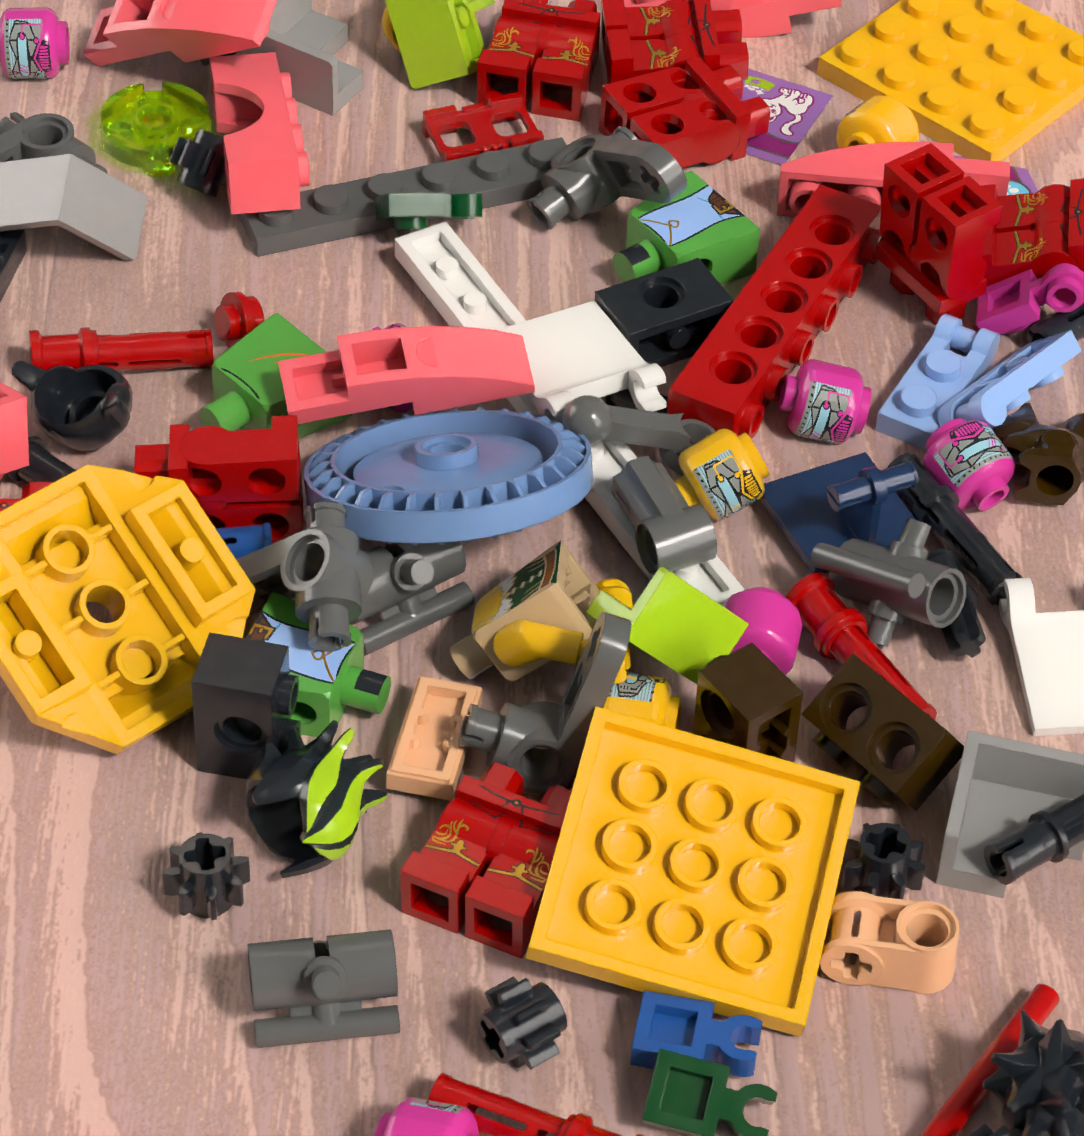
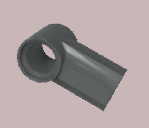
M649 456L639 457L628 461L625 468L613 476L612 493L635 529L637 549L641 561L650 575L654 576L661 567L671 572L713 560L716 557L717 539L707 511L699 504L688 505L662 463L651 461Z

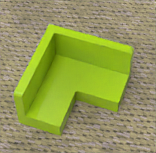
M385 0L412 88L418 89L477 71V62L482 50L485 49L475 12L495 4L494 0Z
M664 567L657 570L633 608L601 590L587 610V613L595 619H598L602 612L629 619L631 621L630 643L695 684L698 683L699 670L703 669L714 658L720 655H729L749 623Z

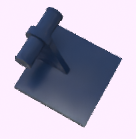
M864 452L764 483L765 491L759 500L812 574L827 573L829 571L817 568L811 562L812 551L819 543L840 547L844 542L854 538L890 548L892 540L899 541L907 518L916 519L896 492L918 486L917 481H919L917 470L911 461H905L902 464L879 470L868 454Z

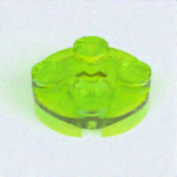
M162 82V91L151 90L145 92L144 83L130 85L111 95L102 105L100 137L102 149L124 164L142 168L143 172L150 177H166L175 171L177 165L170 163L169 160L179 137L193 141L198 128L212 133V121L209 116V106L206 99L197 91L177 83Z

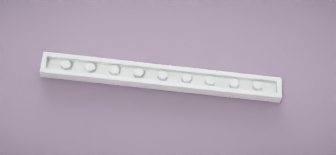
M446 221L395 238L396 259L449 326L498 330L526 321ZM527 394L507 398L517 412L528 411L531 414L539 415L538 410ZM601 440L596 444L590 445L594 481L585 499L651 581L653 576L645 569L637 549L635 529L612 493L613 476L620 473L625 468L627 462L636 459L637 456L626 443ZM717 555L713 560L671 571L720 605H723L731 595L745 590Z

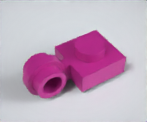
M1062 263L1048 270L1039 279L1036 278L1032 269L987 286L986 293L978 297L976 315L978 328H986L1000 335L1005 333L1014 334L1024 330L1031 323L1040 320V306L1047 304L1053 310L1062 313L1074 311L1084 303V272L1075 265Z

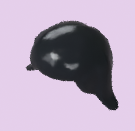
M18 361L12 365V375L32 393L31 410L34 421L54 442L79 451L96 450L110 443L128 425L132 409L133 392L124 375L115 369L104 365H87L80 368L57 365L51 369L43 370L24 361Z

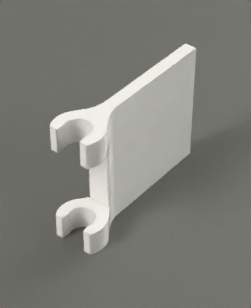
M595 300L498 329V331L523 336L535 385V392L529 393L527 396L535 405L540 416H546L562 422L564 410L573 399L583 395H592L600 398L625 389H629L638 410L654 412L666 408V401L657 389V385L666 383V376L662 368L656 363L649 364L642 359Z
M1005 579L1004 588L1007 599L999 600L1000 617L1011 638L1032 735L1083 734L1084 610L1036 613L1034 588L1031 579Z

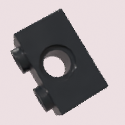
M699 258L595 291V302L642 359L649 364L656 363L660 367L693 357L734 301Z
M209 632L191 681L197 771L247 780L261 756L264 744L272 741L281 755H283L288 749L290 731L295 729L301 733L300 720L291 719L298 698L299 676L290 674L289 646Z

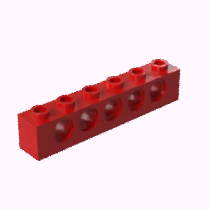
M820 184L669 388L667 414L684 413L681 421L684 419H696L708 424L715 431L725 428L731 430L737 436L746 432L750 439H753L761 426L768 404L771 401L778 402L784 377L790 375L796 365L801 367L808 361L815 338L820 330L824 332L830 330L835 321L839 303L844 296L851 298L855 294L866 265L868 263L874 265L878 261L875 257L876 243L884 240L880 234L881 205Z

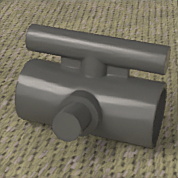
M907 518L899 541L892 540L890 548L852 538L844 542L840 547L819 543L812 551V564L817 568L829 571L830 579L835 586L834 592L839 596L869 605L866 613L871 614L872 617L867 628V635L876 644L888 647L896 624L903 625L905 617L933 627L944 628L954 622L964 606L967 593L963 574L955 568L926 560L928 552L924 551L923 548L931 526Z
M444 542V545H439L438 543H419L417 546H412L410 543H386L385 548L378 546L367 551L366 553L370 556L374 566L373 582L367 596L362 601L361 615L354 621L349 622V624L354 625L377 613L379 614L380 621L360 630L364 635V656L473 605V593L465 582L458 583L439 593L435 589L436 585L465 571L466 557L461 542Z
M391 929L326 936V941L317 940L313 942V937L247 944L253 1011L289 1008L290 1016L254 1020L257 1048L400 1033L398 1005L362 1008L361 1000L398 996L396 955Z

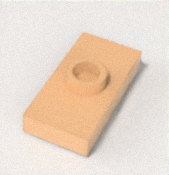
M418 676L386 773V789L449 801L453 799L468 751V746L462 747L458 745L461 726L471 703L481 708L483 687Z

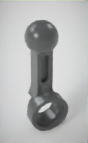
M583 395L573 399L566 406L562 421L565 430L569 429L576 435H584L589 440L590 445L606 440L659 448V453L664 463L681 476H683L678 462L680 453L692 444L715 432L711 426L696 419H684L681 421L684 413L664 414L610 406L602 399L592 395Z

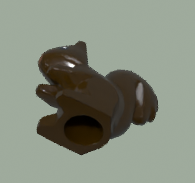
M1025 403L1021 405L1019 410L1008 415L1001 425L993 428V432L1015 460L1014 473L1026 475L1013 487L1015 500L1064 505L1078 491L1080 484L1084 482V413H1078L1067 419L1062 428L1039 424L1031 404Z

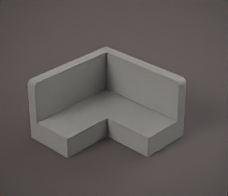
M277 0L269 21L270 28L268 34L262 41L261 46L242 50V54L276 52L280 73H290L292 98L331 116H334L363 89V70L341 62L333 56L348 42V24L312 10V0Z
M73 154L0 162V231L58 225L123 260L136 259L148 196Z
M968 731L946 827L936 884L1004 898L1006 885L998 881V876L1007 871V868L993 876L985 862V846L1027 825L1030 816L1035 812L1042 810L1050 813L1083 795L1084 755ZM1084 841L1069 848L1068 859L1082 860Z

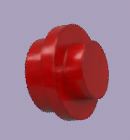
M238 291L226 293L214 313L216 334L220 340L225 341L228 348H231L265 321L263 309L258 299L254 296L246 297Z

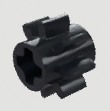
M199 128L193 141L179 137L169 160L170 163L181 168L176 181L216 198L220 186H226L224 139Z
M864 823L860 842L847 839L842 861L844 870L841 886L843 889L854 888V891H862L875 896L903 899L905 887L911 890H921L926 866L920 863L923 842L911 841L909 834L897 823H877L873 825Z
M199 832L187 839L181 847L172 845L169 848L171 867L162 870L164 894L168 896L178 895L179 912L181 915L185 916L191 913L200 918L216 920L217 916L224 914L232 905L241 907L244 904L243 885L250 882L249 857H234L232 837L229 836L223 839L214 834Z
M513 976L485 991L484 994L491 1007L484 1010V1013L477 1017V1026L487 1050L499 1063L505 1064L513 1059L516 1067L519 1068L526 1064L532 1070L560 1054L554 1039L561 1036V1032L566 1030L567 1018L560 1000L548 985L539 982L531 986L529 979L525 978L518 982Z

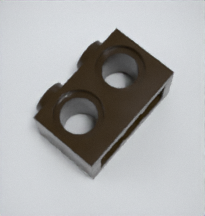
M750 643L729 655H720L714 658L703 669L699 670L693 734L794 762L803 692L759 648Z
M855 654L848 658L801 714L820 730L811 741L841 766L850 756L866 769L858 781L888 806L898 796L912 809L917 811L963 755L964 746L950 732ZM867 706V714L863 722L853 729L846 730L847 720L851 713L860 707ZM915 745V753L912 760L900 769H893V761L896 754L906 746Z

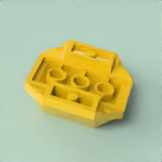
M87 464L0 512V676L32 724L118 755L193 710L191 681L209 632L243 638L255 587L184 480L155 476L153 479L125 470ZM97 602L105 606L111 613L113 622L103 623L94 619L89 614L86 603Z

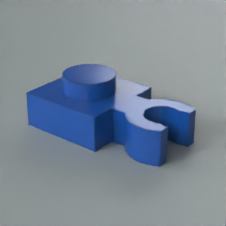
M644 990L631 1048L630 1065L653 1069L657 1051L664 1049L731 1067L729 1074L733 1076H754L757 1052L739 1049L734 1045L746 1043L759 1046L762 1021L747 1015L733 1016L725 1021L713 1020L715 1004L713 1002Z

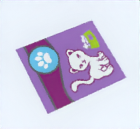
M748 69V80H742L744 85L742 101L760 96L770 107L771 113L768 132L749 138L746 154L779 165L786 163L833 98V95Z

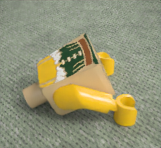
M560 540L479 599L475 606L472 633L452 645L450 653L459 670L468 679H473L493 665L497 667L503 677L509 682L520 679L551 660L577 665L587 644V639H589L596 623V619L588 614L587 610L599 592L602 590L609 593L630 608H633L632 594L628 586L620 579H605L597 582L595 585L563 541ZM629 646L614 684L622 683L627 678V669L631 667Z

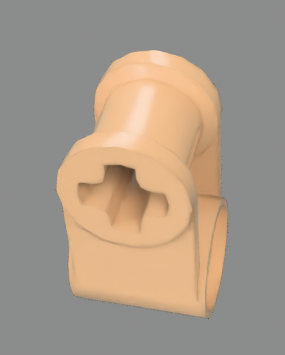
M848 891L834 897L829 924L832 926L830 942L823 947L820 959L821 970L829 978L846 985H872L908 990L918 994H933L942 991L952 982L956 968L960 932L959 920L952 910L943 904L933 901L887 898L862 891ZM856 912L861 913L860 924L853 923ZM851 953L857 954V961L854 965H851L849 962Z

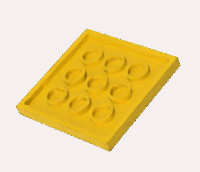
M900 0L821 55L818 60L817 75L864 101L876 95H887L896 98L911 110L917 121L918 130L922 134L938 143H954V152L967 159L1001 162L1084 99V36L1058 23L1052 17L1043 15L1017 0Z
M595 706L525 959L640 992L645 990L715 1003L714 1013L728 1017L737 1015L751 1016L762 1021L763 1027L800 1037L806 1026L860 781Z

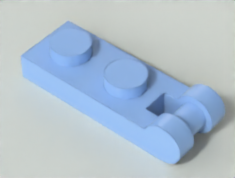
M946 313L943 314L935 327L933 336L879 410L875 430L927 450L925 448L926 442L940 428L938 423L939 409L943 404L982 377L997 352L1000 334L986 328H981L979 332L962 326V319ZM955 348L968 354L964 357L952 352V350Z
M1072 330L1028 343L943 404L938 413L939 426L941 427L957 418H964L967 422L971 420L984 421L990 428L1001 425L1005 421L1008 411L1025 404L1031 399L1028 392L1029 389L1045 386L1065 374L1062 365L1082 351Z

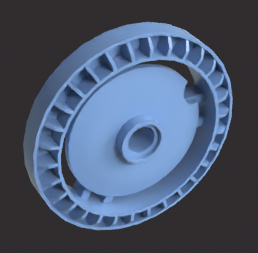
M458 407L453 408V411L430 412L409 416L406 413L402 414V417L388 421L381 419L377 424L367 427L361 426L357 430L344 434L322 446L309 458L304 467L307 507L314 508V503L318 502L339 503L346 508L347 512L345 528L355 532L359 538L368 541H384L387 544L410 543L412 546H417L419 543H438L439 545H444V542L464 540L466 543H471L472 539L487 537L494 539L498 538L500 534L514 531L521 532L524 528L537 524L540 525L549 519L561 515L580 503L590 492L594 481L590 442L584 435H576L569 429L565 430V426L561 421L546 416L534 415L528 411L512 412L507 408L485 410L483 407H478L476 410L459 411Z

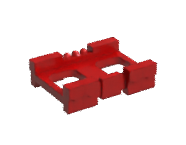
M520 92L488 98V105L484 106L483 103L463 106L460 111H457L455 105L423 111L422 132L425 138H431L443 162L544 140L543 132L541 130L538 131L522 103ZM521 119L527 132L501 136L496 132L493 124ZM457 128H466L475 142L449 147L444 144L440 135L457 132Z

